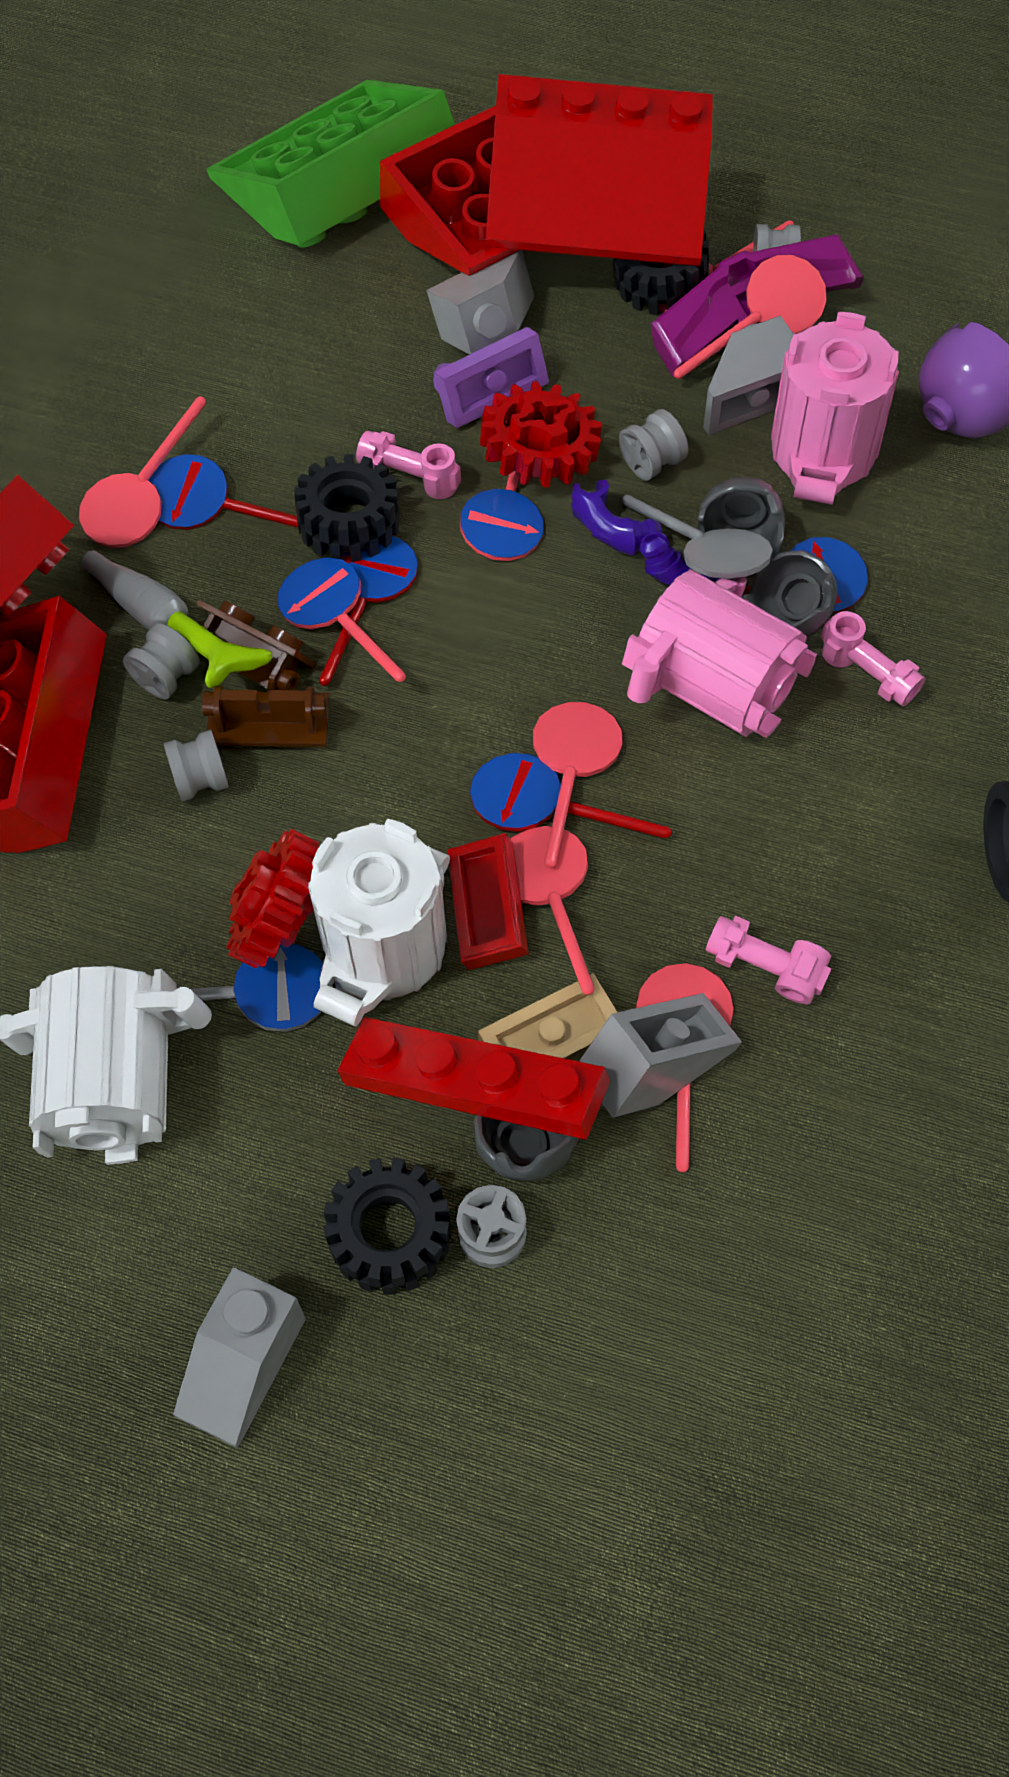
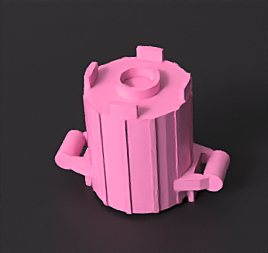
M838 312L836 321L819 322V324L809 327L801 333H794L789 349L785 352L771 440L774 462L776 461L780 468L788 475L795 488L793 498L833 505L834 496L843 488H846L847 485L853 484L869 475V471L873 467L876 458L878 459L899 374L897 367L899 351H895L878 331L864 326L866 316L850 312Z
M689 569V571L675 578L673 583L660 596L644 623L640 635L636 637L632 634L629 637L622 665L632 670L627 696L633 702L646 703L653 694L663 688L745 737H748L752 732H756L767 738L782 720L772 713L781 706L795 683L797 674L799 673L806 678L810 675L817 654L807 649L808 645L805 644L807 636L802 631L742 598L747 583L746 577L721 578L713 582L694 570Z

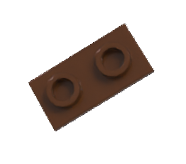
M198 600L196 603L197 606L210 613L205 623H198L222 641L246 647L261 648L272 652V659L268 664L254 670L241 671L239 673L268 690H294L300 677L299 673L295 671L299 662L313 669L316 666L315 662L299 652L304 642L273 625L267 635L251 627L255 619L253 615L225 600L219 610L201 600Z
M222 685L215 686L214 691L203 692L202 712L204 716H208L206 731L211 729L216 746L326 747L330 693H315L314 687H306V691L269 690V692H257V690H224Z

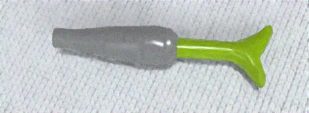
M95 550L87 552L82 558V568L95 577L116 602L145 629L149 631L154 624L158 623L167 625L183 636L194 650L209 660V667L205 678L208 688L219 686L230 673L254 670L271 661L272 652L269 650L222 641L188 616L187 605L174 591L152 578L120 566Z

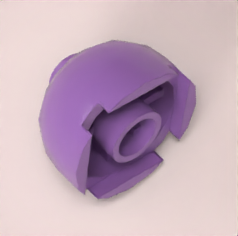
M970 322L963 329L959 328V323L953 325L928 350L918 374L920 397L924 404V415L935 428L942 431L947 430L952 434L976 439L998 433L1009 425V345L997 333L979 323Z

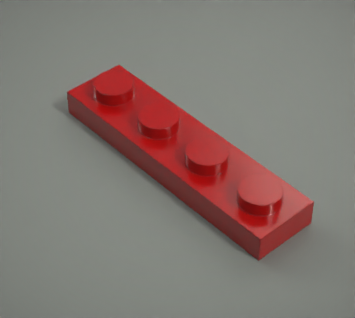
M367 1017L363 1018L337 1070L346 1086L585 1140L589 1136L611 1082L606 1068L603 1066Z

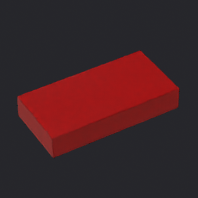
M506 833L447 849V854L450 856L449 870L461 963L468 970L529 955L514 847L511 839Z

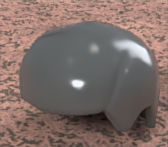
M733 477L711 488L700 504L701 509L697 519L698 529L703 533L729 528L760 534L770 542L773 549V558L782 545L786 520L782 501L778 493L772 490L771 485L758 478Z
M805 550L780 552L771 559L769 565L760 572L753 574L750 590L747 594H743L742 598L802 631L803 634L809 637L817 633L832 615L837 598V581L835 575L823 559Z
M479 1115L473 1121L476 1150L481 1160L501 1176L514 1181H539L564 1168L578 1141L576 1137Z

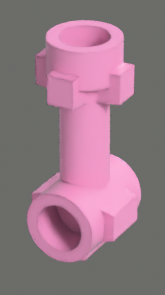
M367 430L360 438L356 452L358 463L365 456L373 459V469L381 463L387 469L390 467L423 478L424 490L431 498L441 500L451 497L462 481L461 467L455 463L454 451L445 444H432L426 447L422 453L396 446L395 435L384 431L378 433Z
M843 611L832 616L824 624L820 637L824 642L822 656L825 661L839 668L848 667L855 663L882 683L877 694L886 701L890 702L893 699L902 707L910 703L926 680L923 675L918 673L920 667L909 659L906 661L900 660L896 664L863 639L866 625L858 614Z
M723 916L719 917L705 950L716 955L715 962L730 968L735 959L739 958L778 975L779 979L775 985V990L783 997L796 1003L808 1005L811 1004L815 994L820 996L831 971V968L828 967L831 955L827 950L812 942L797 940L791 952H787L748 935L749 921L735 916L733 921Z

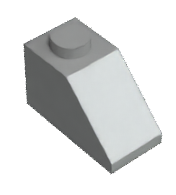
M522 250L470 276L461 272L426 290L441 340L469 355L517 332L534 299Z
M781 316L758 324L748 325L742 330L731 334L707 391L703 428L708 435L776 410L785 352L789 349L794 335Z
M701 993L611 1014L579 1062L606 1068L611 1082L602 1104L612 1118L660 1105L736 1051L742 1041L706 995Z
M233 1267L197 1331L173 1415L238 1449L306 1320L297 1298Z

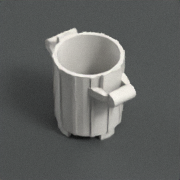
M387 819L385 825L369 823V825L356 827L346 832L342 831L337 834L334 840L327 837L318 848L312 861L313 869L308 886L323 951L326 954L320 976V989L314 1000V1008L353 1026H357L364 1014L373 1010L383 999L384 1001L391 1000V998L419 991L442 966L445 943L447 942L443 901L444 873L448 867L450 856L426 846L417 837L416 830L404 823Z
M114 966L75 967L49 975L39 987L30 989L28 1011L14 1014L13 1016L10 1014L0 1016V1041L20 1055H28L33 1052L29 1127H31L33 1132V1148L47 1158L53 1157L54 1144L61 1147L86 1150H105V1164L112 1165L138 1161V1145L152 1141L162 1142V1133L166 1131L168 1035L190 1028H204L208 1025L212 1016L209 1007L191 989L187 987L177 988V984L162 969H155L154 976H150L142 971Z

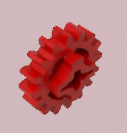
M532 381L530 391L524 392L521 387L513 384L510 386L509 397L495 393L492 406L484 407L479 444L480 446L487 447L485 456L487 462L501 461V475L506 476L513 471L520 473V484L526 485L531 480V477H536L540 479L544 488H549L551 478L558 477L567 485L572 482L574 471L585 476L589 472L590 462L597 461L601 444L602 422L594 420L596 411L594 406L579 407L581 399L579 393L571 394L568 397L562 396L561 385L555 384L549 392L542 391L538 381Z
M290 829L289 832L284 831L278 843H272L268 853L263 850L256 852L247 871L236 884L229 904L232 905V911L228 920L233 922L229 929V933L232 935L226 945V949L230 950L229 956L256 969L258 966L263 968L269 956L272 958L276 956L279 945L289 947L294 943L299 929L314 910L308 882L311 881L312 861L319 848V842Z

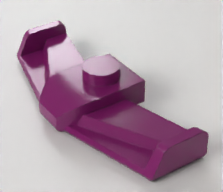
M836 234L754 252L744 250L721 261L715 271L651 323L654 346L671 376L674 377L675 369L751 314L747 306L746 288L754 270L769 258L776 255H794L807 260L819 271L826 285V292L845 288L850 290L860 288L864 277L839 235Z

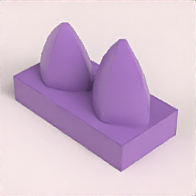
M528 327L453 363H441L433 372L434 387L440 395L446 420L455 428H459L483 416L484 407L492 406L495 393L509 397L510 386L513 384L518 385L525 392L530 391L532 381H538L541 387L549 383L539 335Z

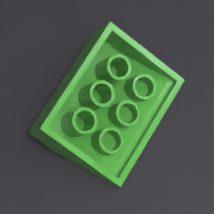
M365 80L210 166L206 170L210 179L275 239L298 245V247H309L322 241L327 235L325 231L334 225L350 223L362 218L368 212L367 206L380 199L381 160L454 126L455 122L444 90Z

